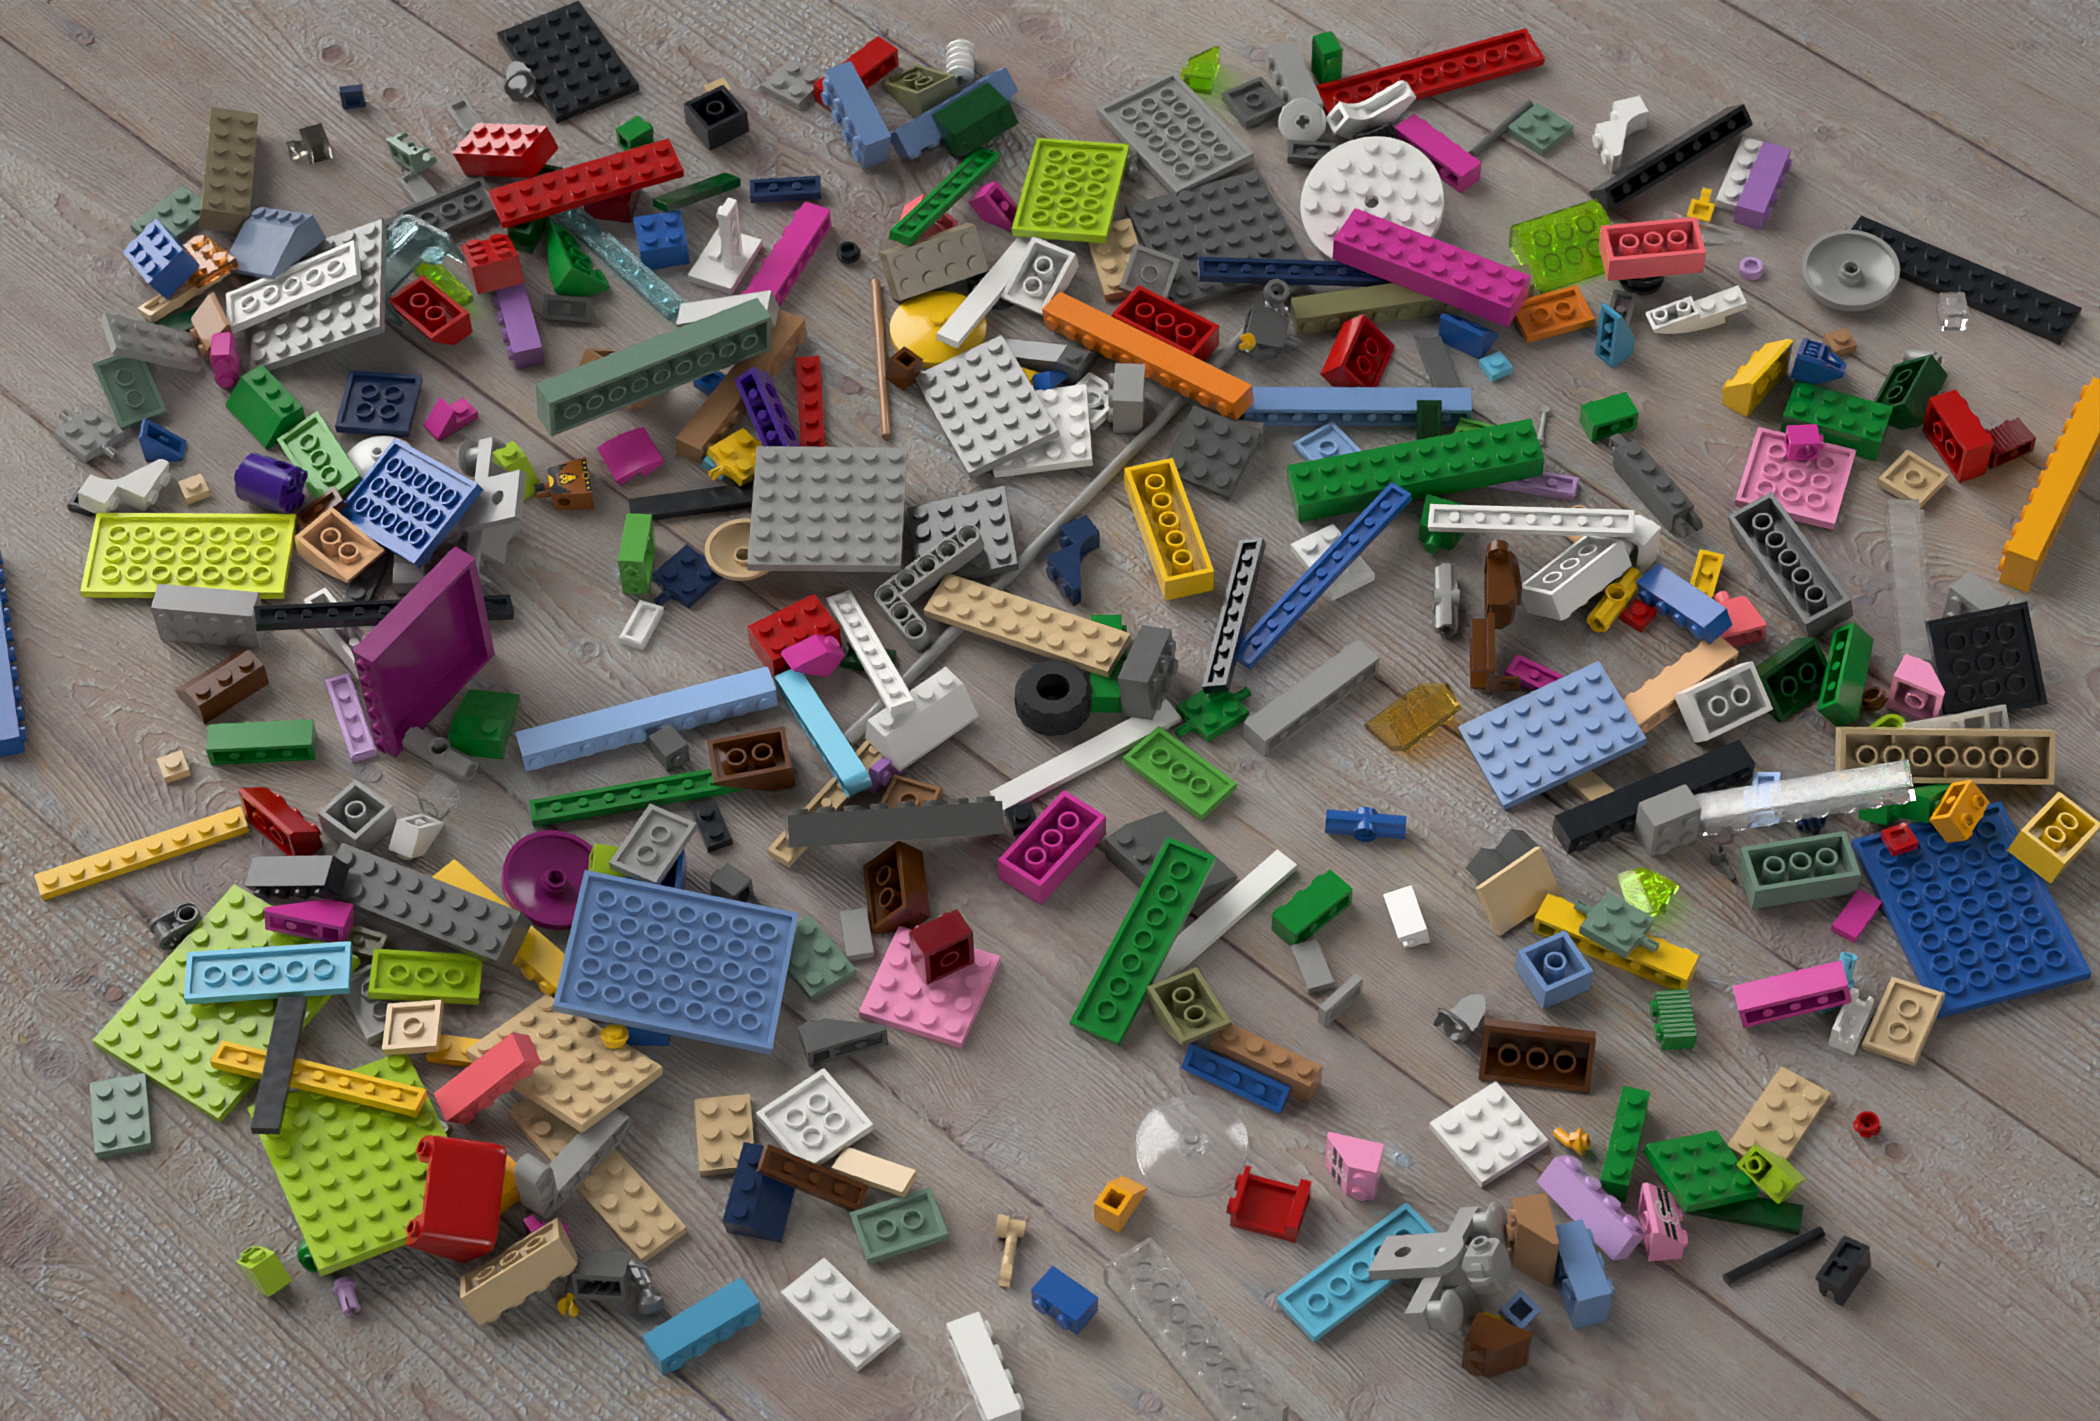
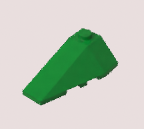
M548 219L546 221L549 278L554 286V291L558 295L586 297L607 291L610 286L600 269H593L590 265L593 260L579 250L581 245L569 230Z

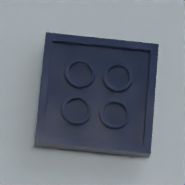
M349 371L335 423L336 432L409 437L423 384L422 375Z

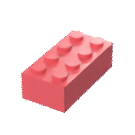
M1697 217L1604 225L1600 229L1599 250L1607 281L1701 273L1704 270L1706 250Z

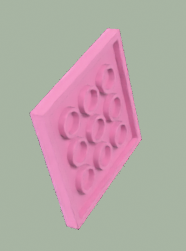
M1758 427L1734 506L1742 508L1773 492L1792 520L1834 530L1856 450L1824 442L1823 449L1819 450L1818 460L1788 461L1784 445L1785 433Z
M899 926L859 1010V1018L962 1049L1001 962L1000 956L974 948L975 963L926 985L911 962L909 931L912 929Z

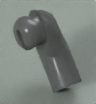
M1136 152L1128 158L1124 172L1127 179L1130 178L1134 183L1142 177V173L1138 171L1137 167L1141 162V158Z

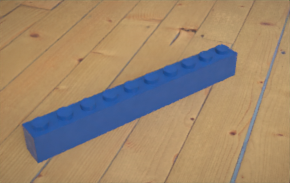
M0 550V565H2L4 561ZM3 568L0 569V757L25 752L24 741H28L26 727L21 725V721H25L23 706H19L18 701L23 699L20 686H16V681H20L17 666H13V661H17L14 646L10 645V642L14 641L12 627H8V622H12L9 607H5V603L9 602L6 588L2 587V584L6 583Z

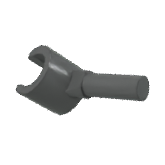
M1720 844L1719 854L1710 848V862L1714 865H1720L1730 881H1734L1736 876L1726 861V847Z

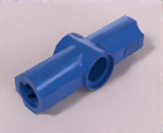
M1360 807L1355 812L1327 809L1325 833L1353 835L1356 840L1361 842H1371L1376 837L1405 840L1407 816L1378 814L1376 809L1371 807Z

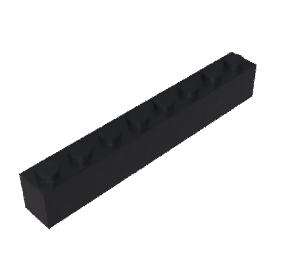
M1739 104L1723 109L1589 191L1598 213L1613 211L1754 125L1745 105Z
M1737 740L1557 814L1554 817L1552 831L1567 854L1575 851L1581 852L1591 844L1599 841L1605 842L1613 835L1633 830L1635 828L1639 802L1684 784L1688 786L1696 800L1701 802L1709 795L1714 793L1721 794L1733 785H1742L1752 778L1756 763L1741 741Z

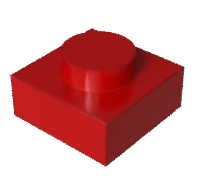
M1635 598L1621 613L1620 620L1641 633L1656 617L1657 611Z
M1906 822L1881 831L1880 837L1893 857L1918 847L1919 842Z

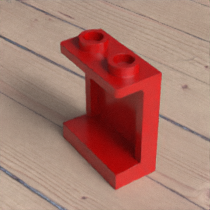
M1246 1165L1243 1174L1238 1173L1235 1181L1234 1190H1237L1235 1198L1230 1197L1227 1205L1226 1214H1230V1226L1296 1243L1311 1197L1312 1181L1301 1179L1299 1186H1294L1253 1175L1251 1173L1252 1167Z

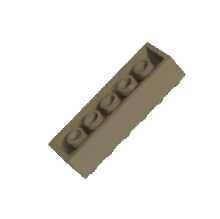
M211 107L198 228L239 234L245 220L249 218L259 114Z

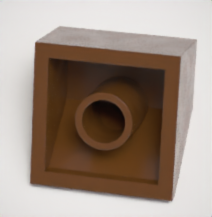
M1477 1312L1465 1338L1461 1368L1471 1375L1483 1376L1489 1379L1526 1366L1529 1360L1533 1333Z

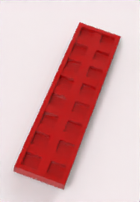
M668 138L490 189L488 194L502 229L678 179L684 177V170Z

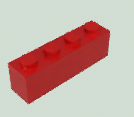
M877 36L872 41L866 43L855 54L850 55L843 63L852 62L867 90L899 66L898 48ZM823 77L814 84L815 102L831 112L829 105L825 106L821 97Z

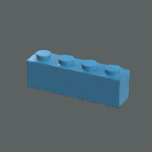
M740 1277L642 1336L644 1348L662 1375L669 1371H675L692 1357L704 1354L709 1347L717 1342L729 1339L740 1328L754 1324L761 1316L759 1301Z

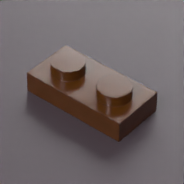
M335 486L296 514V520L302 530L331 506L339 513L348 506Z

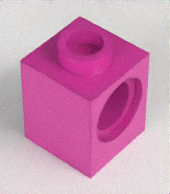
M1817 424L1787 426L1784 439L1787 460H1818L1819 450L1824 447L1823 434H1819Z

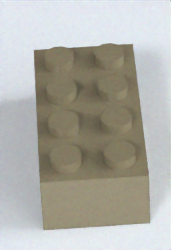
M970 223L917 239L911 246L899 245L879 252L891 296L899 301L989 271L976 225Z

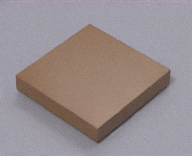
M894 774L880 803H888L889 808H897V802L915 801V806H924V800H941L943 788Z

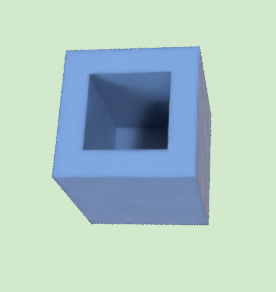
M1520 1289L1499 1310L1498 1314L1508 1324L1524 1329L1539 1314L1541 1309Z

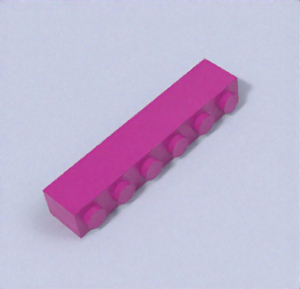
M804 202L801 208L794 213L790 225L784 228L779 242H775L769 257L764 259L758 274L752 277L747 291H743L742 294L771 290L780 307L832 227L830 209Z

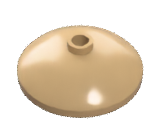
M742 518L725 522L714 529L707 538L705 557L709 567L716 574L730 580L746 581L761 577L769 572L748 571L747 559L751 519Z

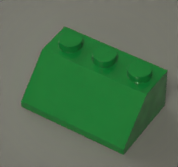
M263 365L241 376L225 404L230 413L266 450L278 444L277 439L306 419L303 406Z

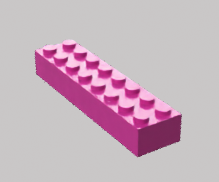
M1354 208L1333 240V260L1507 328L1529 294L1530 275L1357 208Z

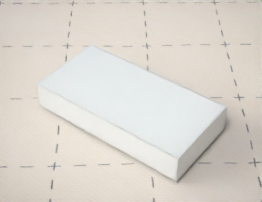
M640 600L619 636V642L643 650L660 621L664 608Z

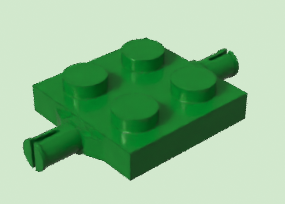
M1244 687L1235 694L1231 692L1205 694L1203 690L1199 691L1176 705V711L1184 719L1185 723L1174 729L1175 735L1180 739L1189 732H1194L1200 735L1207 743L1245 721L1249 716V711L1240 702L1251 696L1250 690Z

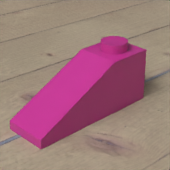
M330 899L266 907L264 911L265 930L328 943L346 942L354 924L353 904Z

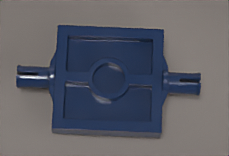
M686 544L651 574L652 581L663 590L654 599L656 605L663 606L668 600L673 599L681 602L689 609L724 577L716 574L709 567L705 555L699 554Z

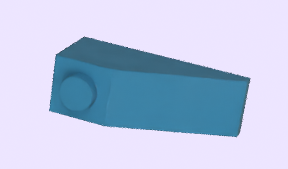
M1603 303L1600 310L1595 355L1613 368L1633 354L1635 336L1623 317L1606 303Z

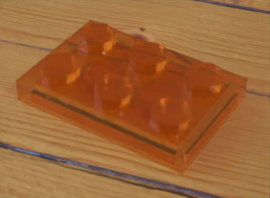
M204 234L194 236L189 242L183 244L201 265L187 279L188 282L198 289L239 266L234 256Z

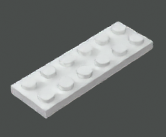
M354 240L289 267L274 280L262 278L226 293L227 319L230 323L232 334L361 281L358 245Z

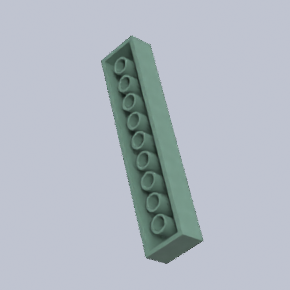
M754 298L706 318H701L688 325L678 327L670 332L657 335L639 344H634L621 351L611 353L603 358L588 362L585 365L567 370L549 379H544L536 383L538 418L552 437L770 351L771 316L760 300Z

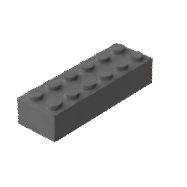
M1773 492L1728 515L1731 533L1807 638H1814L1854 616L1850 597Z

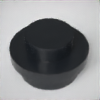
M851 241L843 242L837 250V258L842 263H854L861 256L860 248Z

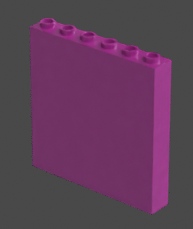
M454 547L352 650L375 746L382 753H389L397 757L405 749L402 741L410 727H418L423 730L495 655L476 559L457 547Z

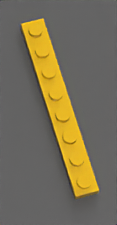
M241 806L34 874L44 901L248 833L249 829Z
M222 1040L210 1062L214 1069L261 1080L267 1051ZM298 1058L295 1061L290 1085L293 1088L413 1117L418 1116L428 1097L426 1089Z

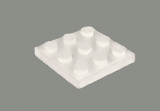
M824 1068L756 1112L757 1119L785 1151L820 1166L843 1151L845 1146L849 1147L874 1130V1125Z
M1496 1081L1429 1123V1129L1481 1188L1548 1146V1139Z

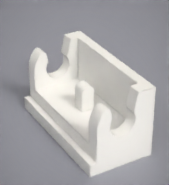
M1412 885L1383 894L1399 942L1404 941V948L1431 943Z
M1851 987L1852 1003L1842 1006L1833 1025L1828 1045L1855 1055L1874 1014V1010H1872L1874 1000L1869 996L1866 1002L1861 1001L1858 998L1859 990Z

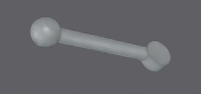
M1548 405L1540 407V413L1542 414L1538 434L1540 446L1545 442L1543 434L1546 416L1550 413Z

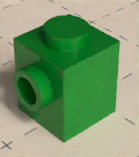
M638 115L616 128L618 145L624 151L654 143V129L648 121L645 122Z

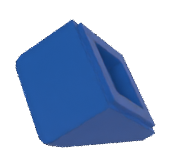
M1055 371L1035 374L1033 376L1034 390L1043 391L1052 389L1065 380L1067 374Z

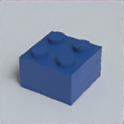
M681 210L633 217L642 271L690 264Z

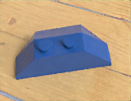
M1803 338L1790 378L1795 379L1794 382L1798 380L1815 385L1843 378L1847 365L1837 354L1830 352L1831 348L1827 344Z

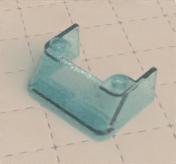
M404 214L398 217L386 231L385 318L400 327L403 321L388 301V298L393 295L392 293L422 262L428 265H436L441 263L447 255L461 263L466 260L448 233L412 214Z

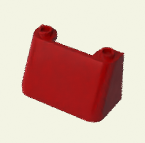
M427 1135L421 1138L417 1145L416 1153L420 1162L428 1164L422 1214L411 1219L406 1227V1246L463 1264L488 1254L494 1248L497 1240L507 1158L506 1148L490 1142Z

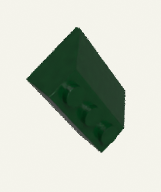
M989 82L932 114L951 157L965 156L1019 123L1010 103Z
M1932 354L1895 364L1874 402L1893 407L1889 426L1900 430L1912 427L1917 428L1924 423L1929 398L1938 395L1939 391L1943 388L1948 374Z
M1796 638L1755 667L1773 710L1767 713L1778 722L1784 721L1821 694L1827 660L1816 638Z

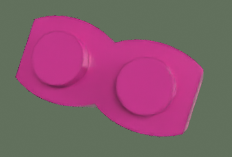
M230 332L213 333L211 337L210 364L215 370V382L220 388L236 387L240 380V355L236 350V339Z

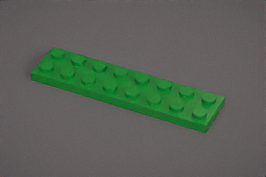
M1167 836L1070 1020L1072 1027L1120 1047L1148 993L1147 987L1153 984L1217 861L1216 856Z

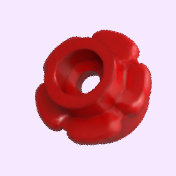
M1863 1111L1853 1121V1128L1856 1132H1859L1861 1137L1870 1138L1872 1135L1876 1136L1881 1130L1879 1117L1871 1111Z

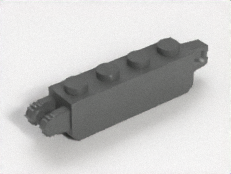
M1619 433L1609 438V448L1612 450L1611 454L1614 458L1613 467L1615 472L1667 531L1675 529L1682 537H1686L1690 534V528L1687 523L1695 531L1703 528V522L1694 511V504L1636 439L1627 442Z

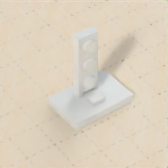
M728 197L724 205L720 206L717 211L716 218L719 221V227L689 272L688 282L732 295L763 245L761 239L741 233L737 200Z

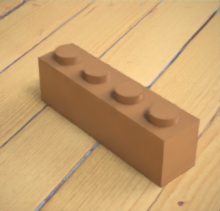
M1233 1024L1230 1027L1217 1031L1211 1039V1050L1292 1086L1290 1096L1307 1104L1310 1103L1321 1084L1322 1065Z

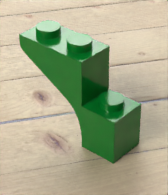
M1951 783L1906 790H1886L1872 787L1859 794L1858 820L1884 825L1900 818L1931 823L1929 819L1940 804Z

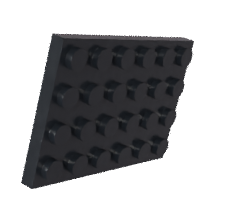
M579 0L497 32L498 41L512 61L524 63L534 74L537 84L535 94L556 124L639 91V83Z

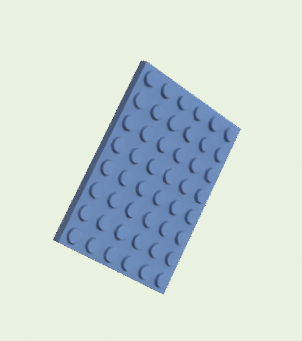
M585 870L552 1011L771 1055L799 913Z

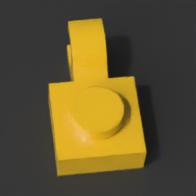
M1703 188L1699 200H1691L1686 218L1697 217L1700 226L1709 227L1715 209V204L1710 203L1712 189Z

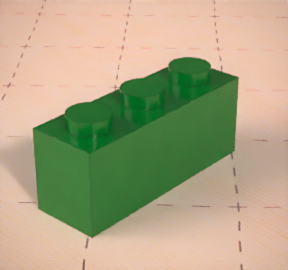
M1329 869L1323 875L1316 876L1311 885L1306 889L1296 892L1287 904L1275 909L1272 914L1271 930L1290 947L1291 945L1305 942L1352 904L1353 888Z

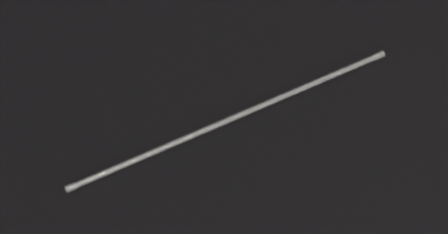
M1288 285L1290 292L1284 303L1303 285ZM1243 328L1208 364L1220 369L1239 350L1241 341L1239 336H1242ZM1179 393L1018 557L1019 570L1002 573L989 587L1003 591L1061 532L1060 527L1070 523L1191 398L1184 397ZM951 625L901 676L907 688L942 654L964 629ZM881 697L858 721H855L843 733L851 747L866 733L867 720L886 708Z

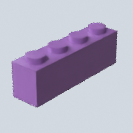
M1763 141L1736 205L1735 223L1761 230L1764 222H1769L1773 210L1771 205H1776L1780 193L1778 188L1783 189L1786 175L1784 174L1785 172H1790L1793 159H1789L1790 148Z
M525 283L496 290V294H492L495 309L500 308V311H497L499 325L505 326L501 331L504 343L509 342L510 345L506 346L509 361L514 360L516 369L545 363Z

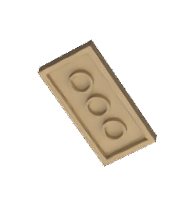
M1130 218L1112 221L1107 243L1087 242L1105 301L1127 298L1130 295L1118 290L1134 244H1138Z
M1781 1066L1727 1145L1736 1158L1740 1160L1755 1143L1788 1160L1828 1101L1830 1092Z

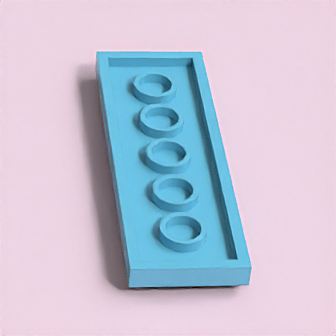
M351 941L187 952L184 1001L187 1005L279 998V996L305 997L349 994L351 991L353 949Z
M1406 1202L1276 1298V1304L1315 1343L1399 1280H1371L1368 1269L1386 1236L1437 1232Z

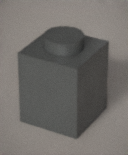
M672 724L649 736L651 752L667 772L683 766L690 760L688 744Z
M728 862L711 876L712 896L746 902L754 894L752 879Z

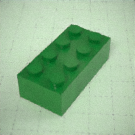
M1796 380L1782 417L1780 432L1786 433V428L1790 425L1817 424L1818 432L1823 434L1825 443L1856 450L1855 456L1876 462L1890 424L1893 407Z

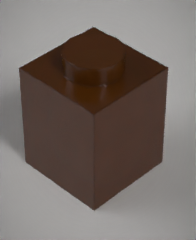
M902 347L889 358L885 379L902 391H905L916 382L915 378L921 372L923 359L907 347Z

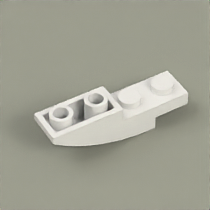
M1737 285L1696 301L1693 300L1692 296L1645 312L1654 333L1677 334L1707 329L1726 323V316L1748 309L1740 287Z
M1997 705L1902 724L1903 728L2010 729L2006 705Z

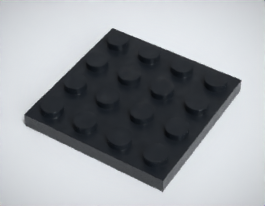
M2028 602L1925 621L1934 672L1945 691L1941 706L1943 715L1958 714L1997 705H2006L2007 712L2048 704Z

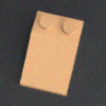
M332 506L295 536L296 549L299 556L314 568L346 583L351 582L385 553V550Z

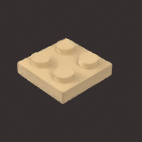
M1907 449L1878 478L1877 485L1919 510L1948 481L1949 474Z
M442 1000L387 1004L382 1045L384 1055L439 1052L444 1009Z

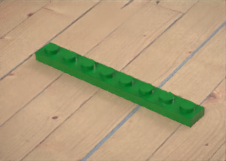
M983 147L976 149L889 231V239L897 241L902 245L911 246L1000 162V153Z
M712 769L532 799L529 800L532 825L533 827L647 808L649 804L659 806L740 792L742 788L714 786Z

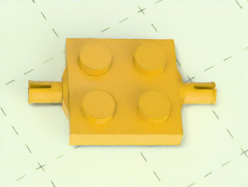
M742 428L709 447L706 455L715 462L717 467L710 470L708 476L712 477V480H716L718 477L726 475L732 478L740 487L751 481L755 477L757 446H763L761 441H757Z

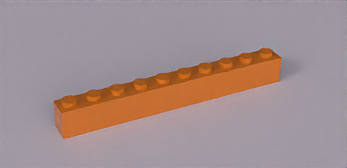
M1059 292L1042 308L1044 324L1049 330L1056 331L1067 339L1074 340L1084 345L1087 349L1094 350L1107 359H1112L1118 363L1145 364L1146 378H1151L1164 387H1169L1179 392L1182 396L1189 397L1199 402L1202 406L1219 412L1223 416L1237 420L1254 403L1251 384L1062 292Z

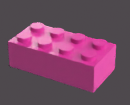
M1063 790L998 859L999 879L1042 905L1105 837L1106 816Z

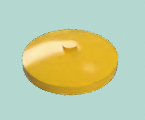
M949 291L925 292L906 300L894 312L890 322L891 343L896 352L904 346L923 359L921 368L930 369L985 343L987 338L986 318L984 316L959 348L936 340L937 332L967 297Z

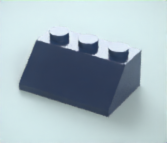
M743 1142L722 1220L723 1225L728 1233L782 1243L796 1189L757 1173L756 1170L764 1146Z

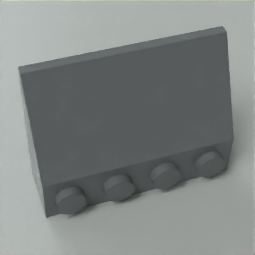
M1166 811L1125 824L1105 839L1106 858L1139 889L1167 836L1211 855L1214 854ZM1217 857V861L1189 914L1237 879V875Z

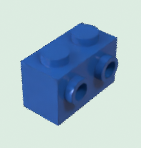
M1052 1266L1031 1289L1033 1307L1043 1315L1048 1314L1055 1319L1057 1325L1063 1330H1070L1076 1335L1098 1312V1297L1055 1266Z

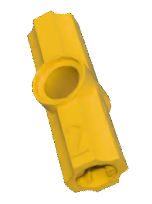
M1634 567L1628 568L1621 577L1606 587L1605 595L1586 620V623L1590 625L1592 630L1598 633L1606 632L1614 620L1626 609V605L1638 591L1636 581L1642 577L1638 569Z

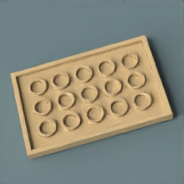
M546 994L466 1050L467 1058L475 1062L511 1033L529 1035L542 1064L533 1070L532 1075L514 1084V1089L583 1133L662 1076L663 1068L628 1044L618 1049L608 1048L601 1040V1027L587 1018L553 1012L555 998Z

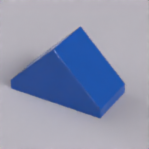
M146 418L142 420L139 441L145 461L154 462L159 459L168 462L182 461L186 440Z

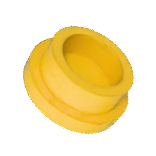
M610 1024L601 1031V1040L611 1049L623 1047L629 1038L628 1029L623 1025Z

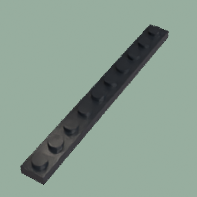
M510 595L483 596L488 621L513 620L514 609ZM402 599L253 606V619L256 631L377 626Z

